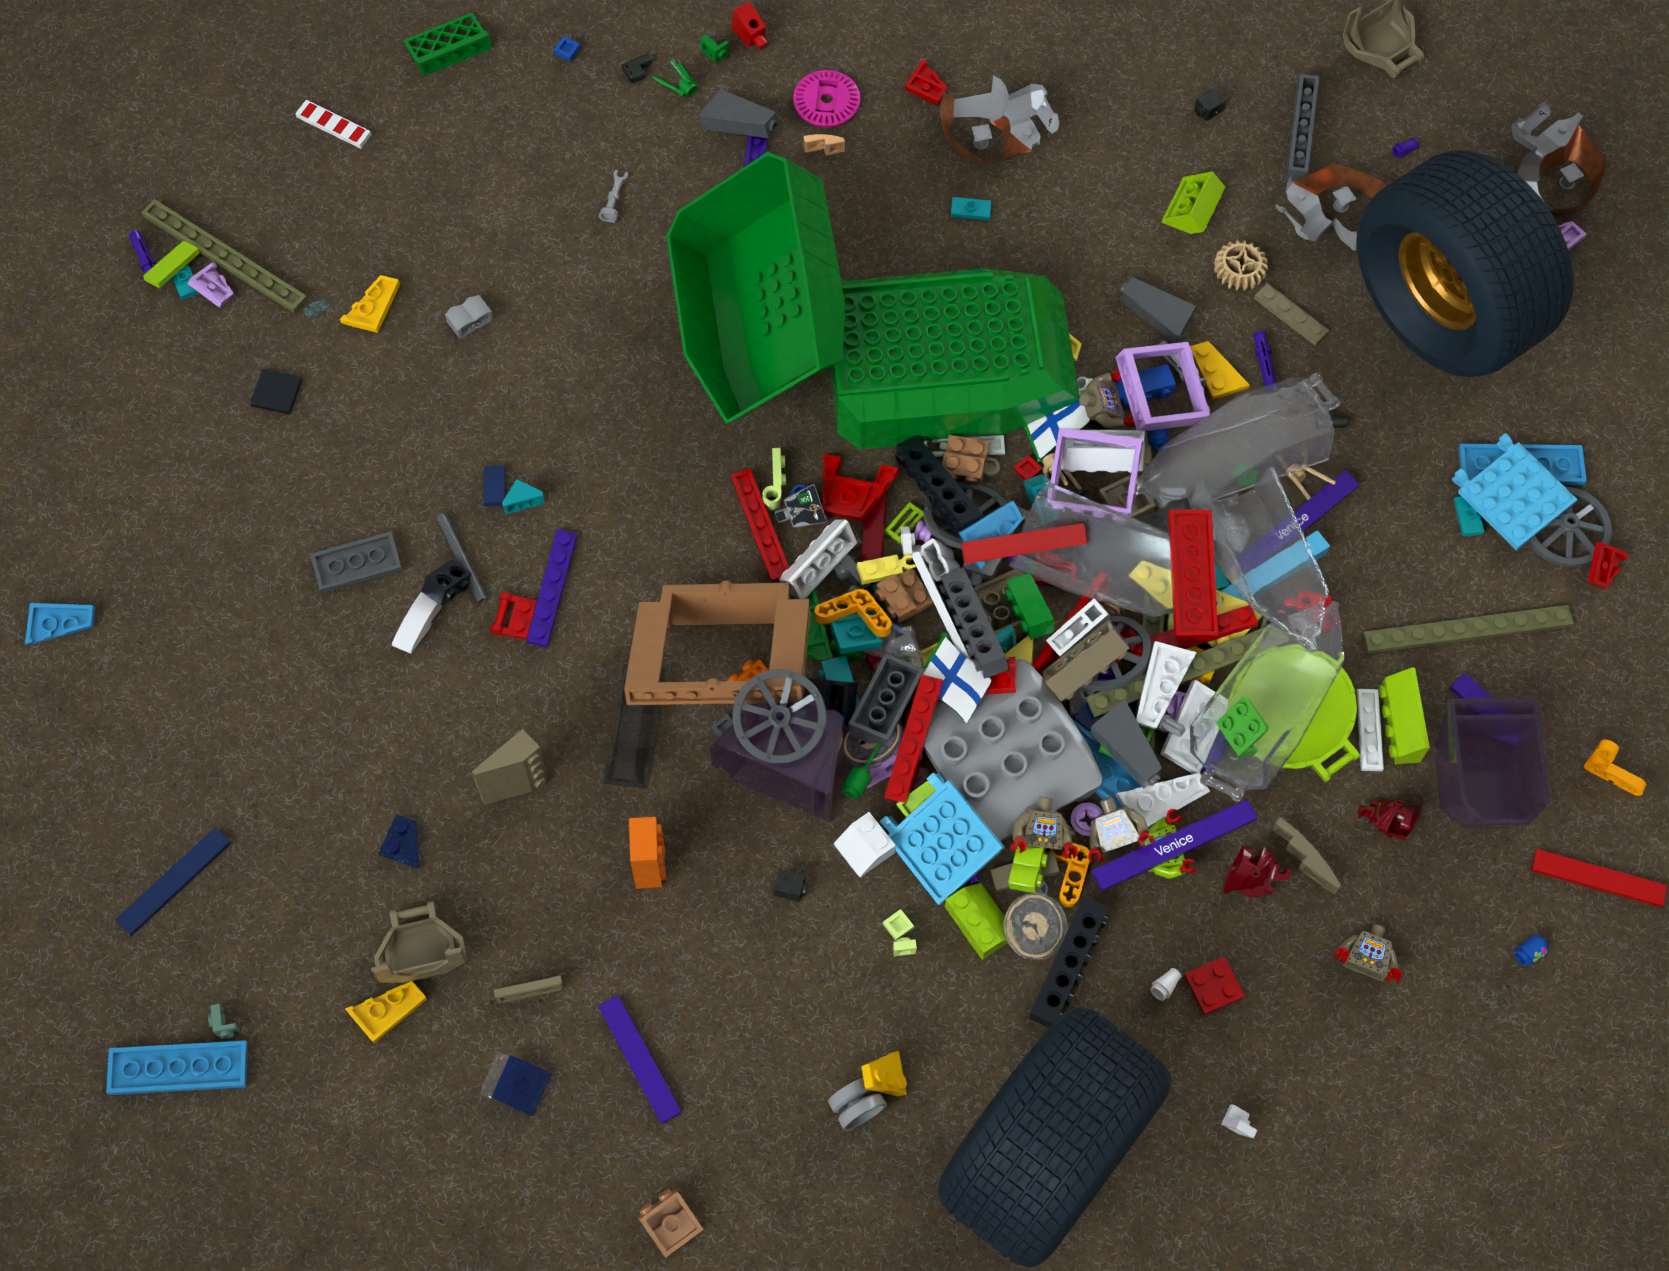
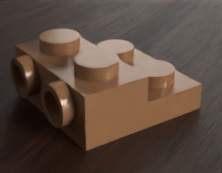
M949 435L942 462L943 467L955 481L957 479H964L966 483L971 484L982 482L990 442Z
M913 568L897 577L894 574L876 585V597L880 602H884L887 607V614L891 619L894 618L897 624L934 605L930 594Z
M667 1189L658 1196V1202L654 1205H651V1203L646 1204L639 1210L640 1215L637 1216L665 1258L704 1230L679 1192L675 1189L673 1191Z

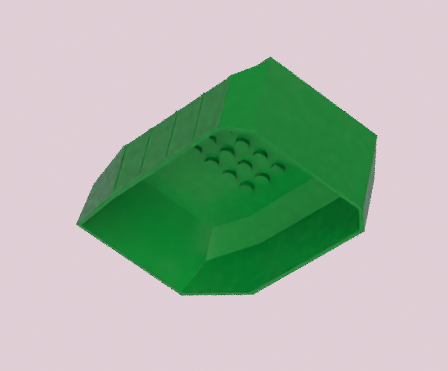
M766 152L678 210L666 238L683 353L726 424L745 418L843 360L845 297L824 190V181L786 158Z
M979 268L841 281L845 297L844 358L839 363L830 367L829 371L837 433L857 448L869 449L897 446V444L915 436H919L923 442L929 441L927 443H932V440L948 439L949 435L966 438L1006 435L1079 401L1080 394L1063 295L1046 276Z

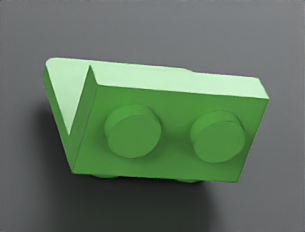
M1241 697L1215 722L1236 754L1243 757H1253L1258 752L1254 743L1269 729L1248 697Z

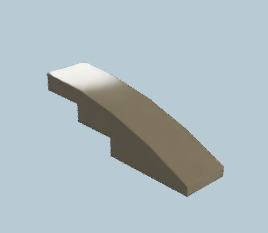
M1280 817L1272 830L1289 842L1285 850L1302 861L1298 869L1335 895L1341 884L1330 866L1299 831Z

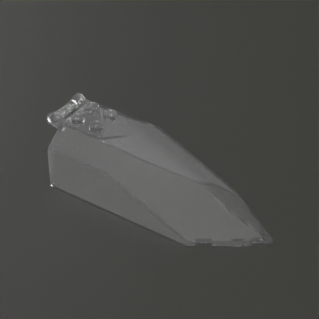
M1314 373L1307 379L1291 377L1241 394L1164 444L1138 478L1135 496L1142 493L1147 495L1148 498L1180 502L1181 498L1195 500L1196 504H1204L1327 461L1330 458L1335 434L1328 411L1339 407L1341 401L1331 393L1319 373ZM1316 386L1327 401L1323 402L1312 387Z
M1268 467L1256 486L1251 491L1238 496L1232 484L1226 485L1221 489L1207 491L1203 481H1197L1186 500V504L1189 510H1212L1215 564L1252 609L1309 652H1315L1317 649V639L1321 633L1326 609L1324 604L1329 594V588L1274 467ZM1223 496L1228 497L1224 499L1211 501V499Z
M1046 482L1039 490L1029 512L1017 507L1023 519H1026L1020 533L1084 523L1087 544L1011 556L1009 567L1025 574L1030 572L1032 577L1067 592L1091 599L1095 598L1097 601L1147 616L1156 617L1173 613L1169 533L1050 482ZM1216 592L1217 605H1220L1224 599L1223 596H1219Z
M1331 601V604L1327 607L1317 606L1288 617V621L1279 624L1276 621L1269 623L1190 725V753L1206 768L1200 778V784L1204 786L1209 785L1230 795L1237 802L1241 801L1246 790L1266 789L1300 744L1345 661L1342 650L1343 638L1338 602ZM1241 697H1248L1269 727L1268 731L1254 743L1258 752L1253 757L1238 756L1215 723ZM1215 774L1238 787L1235 789L1213 778V775Z

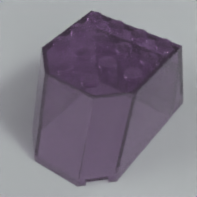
M1449 699L1434 746L1441 809L1464 829H1508L1530 825L1551 802L1538 699Z
M810 702L791 715L818 723L816 702ZM769 703L751 704L752 706L764 708L767 710L772 709ZM787 703L786 707L789 708L795 703ZM826 710L825 730L816 747L804 757L788 763L766 762L750 754L738 740L732 724L711 746V763L715 768L721 766L729 773L728 778L830 823L843 749L844 717L835 710ZM744 711L741 714L744 733L769 718L764 715ZM779 712L777 719L779 721L783 720L784 714ZM789 723L801 748H803L813 737L815 729ZM771 725L748 738L749 741L756 748L766 753L774 726ZM781 727L773 755H787L796 752L783 727Z

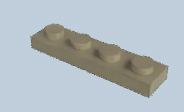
M1268 283L1254 296L1257 302L1315 346L1329 332V329Z

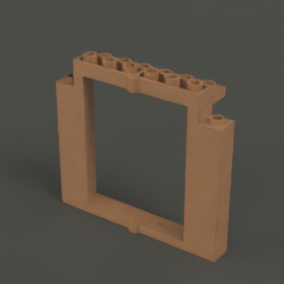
M722 581L720 584L663 585L660 602H639L624 687L627 705L734 704L738 693L748 682L718 681L715 678L708 679L707 682H659L667 629L671 625L774 623L769 670H789L805 677L811 616L809 599H791L789 583L732 584L729 581ZM778 677L764 681L776 703L781 701L786 678ZM795 680L792 682L787 703H797L803 699L804 686ZM758 685L748 693L744 700V703H768Z

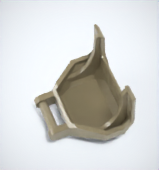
M1387 0L1385 4L1362 18L1361 7L1349 13L1343 31L1345 48L1355 58L1384 69L1392 78L1398 76L1402 70L1413 63L1424 59L1423 52L1415 45L1414 16L1404 7L1402 0ZM1407 54L1410 55L1409 58H1407L1406 60L1402 61V62L1399 63L1398 65H1395V64H1394V63H1396L1397 61H1399L1400 59L1404 58L1405 55H1407Z
M434 901L427 902V905L403 911H389L392 928L388 931L374 956L376 967L371 968V971L380 983H408L431 976L447 974L467 961L464 939L455 930L437 918ZM429 914L430 918L404 925L399 923V920Z

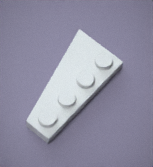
M1157 641L1154 642L1135 718L1140 726L1151 729L1157 728L1197 652Z
M1195 773L1156 783L1153 786L1149 785L1144 789L1140 787L1115 795L1121 806L1127 805L1129 808L1137 811L1145 818L1147 826H1150L1161 818L1166 817L1170 809L1178 810L1210 792L1201 774Z

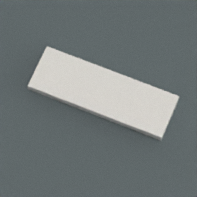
M919 551L912 554L915 565L954 646L961 654L972 661L973 658L969 656L966 644L961 638L960 632L945 604L935 579L930 573L927 563Z

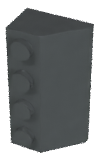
M885 653L848 723L849 735L867 743L888 742L925 669Z

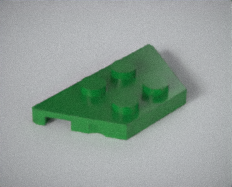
M814 589L805 598L809 599L811 614L807 658L825 661L833 659L825 625L817 623L814 619L815 607L819 605L816 590Z

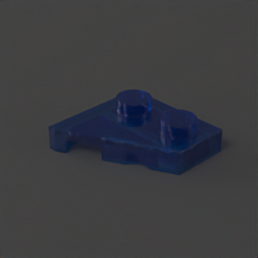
M396 814L381 846L379 855L419 869L417 822Z

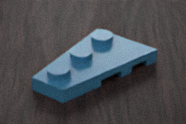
M1009 501L958 533L963 542L1010 535L1023 520V517L1014 501ZM987 560L975 563L981 569Z
M30 603L25 644L31 645L93 628L95 607L93 605Z

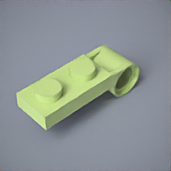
M772 448L774 486H768L763 490V502L769 511H775L780 508L782 486H786V474H781V468H785V455L781 456L780 448ZM769 497H775V498H776V499L773 500V501L768 500Z

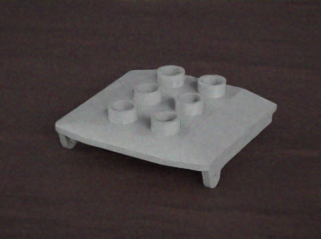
M1024 659L1016 660V693L984 695L967 725L955 710L943 701L938 702L923 748L936 771L944 779V782L947 780L952 781L1000 842L1013 835V823L1021 813L1025 812L1027 807L1038 809L1040 796L1052 798L1051 810L1058 811L1074 801L1081 802L1089 798L1102 784L1101 772L1086 740L1058 697L1045 683L1044 678Z

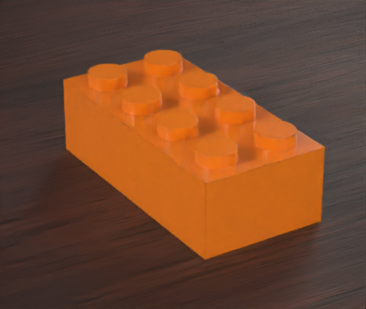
M656 817L629 818L630 862L636 889L662 887V880H666L664 860L666 856L662 826L657 824Z

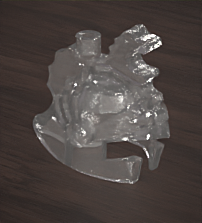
M891 626L890 635L881 639L882 647L864 650L870 656H881L883 659L886 653L920 668L925 666L923 654L917 644L915 631L911 626L902 627L903 636L900 637L894 626ZM881 661L876 663L877 668L879 667Z

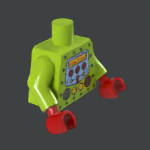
M1170 809L1167 812V817L1161 818L1149 828V835L1155 841L1176 832L1175 825H1171V822H1181L1182 817L1180 816L1173 819V814L1178 810ZM1148 838L1145 840V845L1151 844ZM1183 854L1148 870V872H1154L1155 875L1172 879L1184 875L1185 872L1195 874L1197 869H1189V865L1196 862L1190 858L1185 859Z

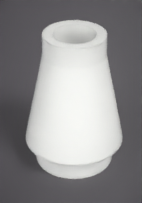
M1171 968L1167 973L1152 982L1150 991L1153 996L1161 1001L1170 998L1177 982L1182 977L1180 972L1175 968Z

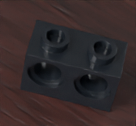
M450 560L425 577L421 592L439 605H442L448 600H453L457 594L463 593L468 589L471 572L454 560Z

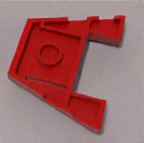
M824 454L822 501L824 514L863 521L899 475V468L881 464L875 482H866L838 476L843 463L842 457Z

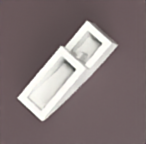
M421 592L399 627L392 646L412 653L430 629L431 622L440 611L442 605H439Z

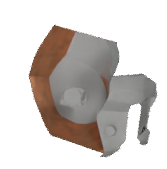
M994 75L991 93L953 99L943 90L940 106V118L944 137L959 154L974 163L1005 160L1031 152L1033 147L1040 144L1041 136L1030 117L1038 115L1047 130L1052 134L1058 130L1059 119L1058 115L1053 113L1047 101L1048 93L1043 85L1030 84L1009 95L1005 84ZM953 117H982L990 119V122L1002 131L1005 154L1002 157L982 160L969 152L948 135ZM989 124L973 126L974 147L977 149L987 148L989 144L987 139H992Z
M1547 101L1540 103L1539 108L1526 118L1522 119L1519 117L1512 123L1513 139L1531 150L1523 158L1517 174L1541 198L1537 182L1541 180L1545 169L1553 165L1566 163L1567 161L1574 162L1560 169L1564 177L1559 181L1562 188L1572 189L1575 186V180L1584 176L1576 166L1578 164L1592 182V188L1584 204L1577 207L1550 210V212L1566 213L1579 211L1591 202L1597 192L1606 169V160L1579 126V122L1583 117L1579 112L1572 118L1558 120L1538 137L1531 136V131L1550 115L1551 110L1546 104Z
M1331 164L1292 182V176L1289 177L1286 186L1287 198L1303 214L1306 220L1304 226L1302 227L1283 206L1276 204L1275 207L1280 213L1284 212L1295 226L1298 236L1306 240L1316 241L1330 226H1333L1338 237L1353 251L1356 250L1357 231L1351 232L1347 230L1336 218L1333 221L1327 219L1323 215L1317 195L1325 189L1337 185L1346 186L1333 192L1337 199L1333 207L1337 212L1343 213L1348 210V203L1356 200V197L1349 188L1373 198L1380 190L1386 187L1384 182L1366 173Z

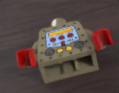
M1119 368L1115 369L1112 374L1106 373L1092 379L1087 385V389L1082 391L1079 398L1080 405L1085 406L1087 417L1097 421L1104 428L1123 427L1124 424L1134 428L1135 423L1132 420V412L1125 418L1116 384L1112 382L1113 379L1115 381L1122 380L1121 375L1118 374Z
M1040 796L1038 809L1027 807L1025 812L1021 813L1013 823V840L1015 842L1010 846L1012 851L1017 849V845L1020 848V854L1027 849V846L1061 850L1064 847L1063 858L1067 859L1069 857L1068 851L1073 854V858L1077 856L1078 849L1072 845L1071 834L1061 813L1051 810L1052 798Z
M1112 797L1101 800L1100 803L1104 813L1097 815L1092 823L1090 833L1091 851L1088 854V859L1094 864L1093 858L1099 856L1098 860L1102 863L1104 858L1099 851L1102 850V853L1136 841L1146 848L1145 840L1147 838L1153 844L1155 839L1149 835L1145 818L1127 805L1116 808Z
M1372 925L1370 933L1361 931L1359 935H1352L1341 943L1333 955V959L1336 957L1342 959V966L1379 981H1383L1387 976V982H1390V979H1395L1397 984H1399L1402 977L1395 951L1391 949L1392 942L1383 939L1385 928L1380 925Z

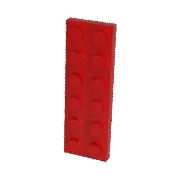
M1169 510L1168 525L1174 637L1218 636L1212 510Z

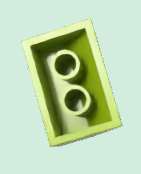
M1213 171L1183 177L1161 222L1189 234L1204 232L1222 197L1225 185Z
M981 883L964 887L946 899V910L982 960L1009 943L1005 933L1006 917ZM1009 923L1010 934L1012 939L1014 940L1017 937H1019V935L1014 936V934H1016L1017 932H1012L1015 930Z

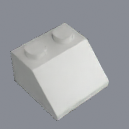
M870 812L852 823L834 843L835 847L859 877H862L895 853L896 846Z

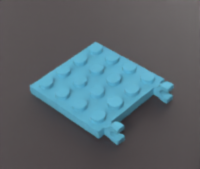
M1505 433L1496 444L1497 447L1505 452L1501 457L1472 480L1468 479L1467 474L1461 468L1454 474L1455 477L1452 478V481L1461 487L1458 493L1517 551L1574 505L1578 499L1519 442L1513 445L1511 438Z
M932 773L927 780L934 786L936 791L899 825L893 816H885L880 823L888 830V836L896 845L895 851L937 904L942 905L948 897L958 891L1005 847L952 781L947 780L944 782L939 773Z

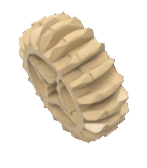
M1236 240L1234 244L1229 242L1227 246L1223 245L1221 250L1217 252L1214 261V271L1217 273V279H1222V285L1228 282V287L1231 288L1234 285L1236 286V291L1240 287L1245 291L1248 287L1253 289L1255 285L1259 286L1268 270L1267 258H1264L1265 252H1260V246L1254 248L1253 242L1249 245L1246 244V240L1243 243H1239Z

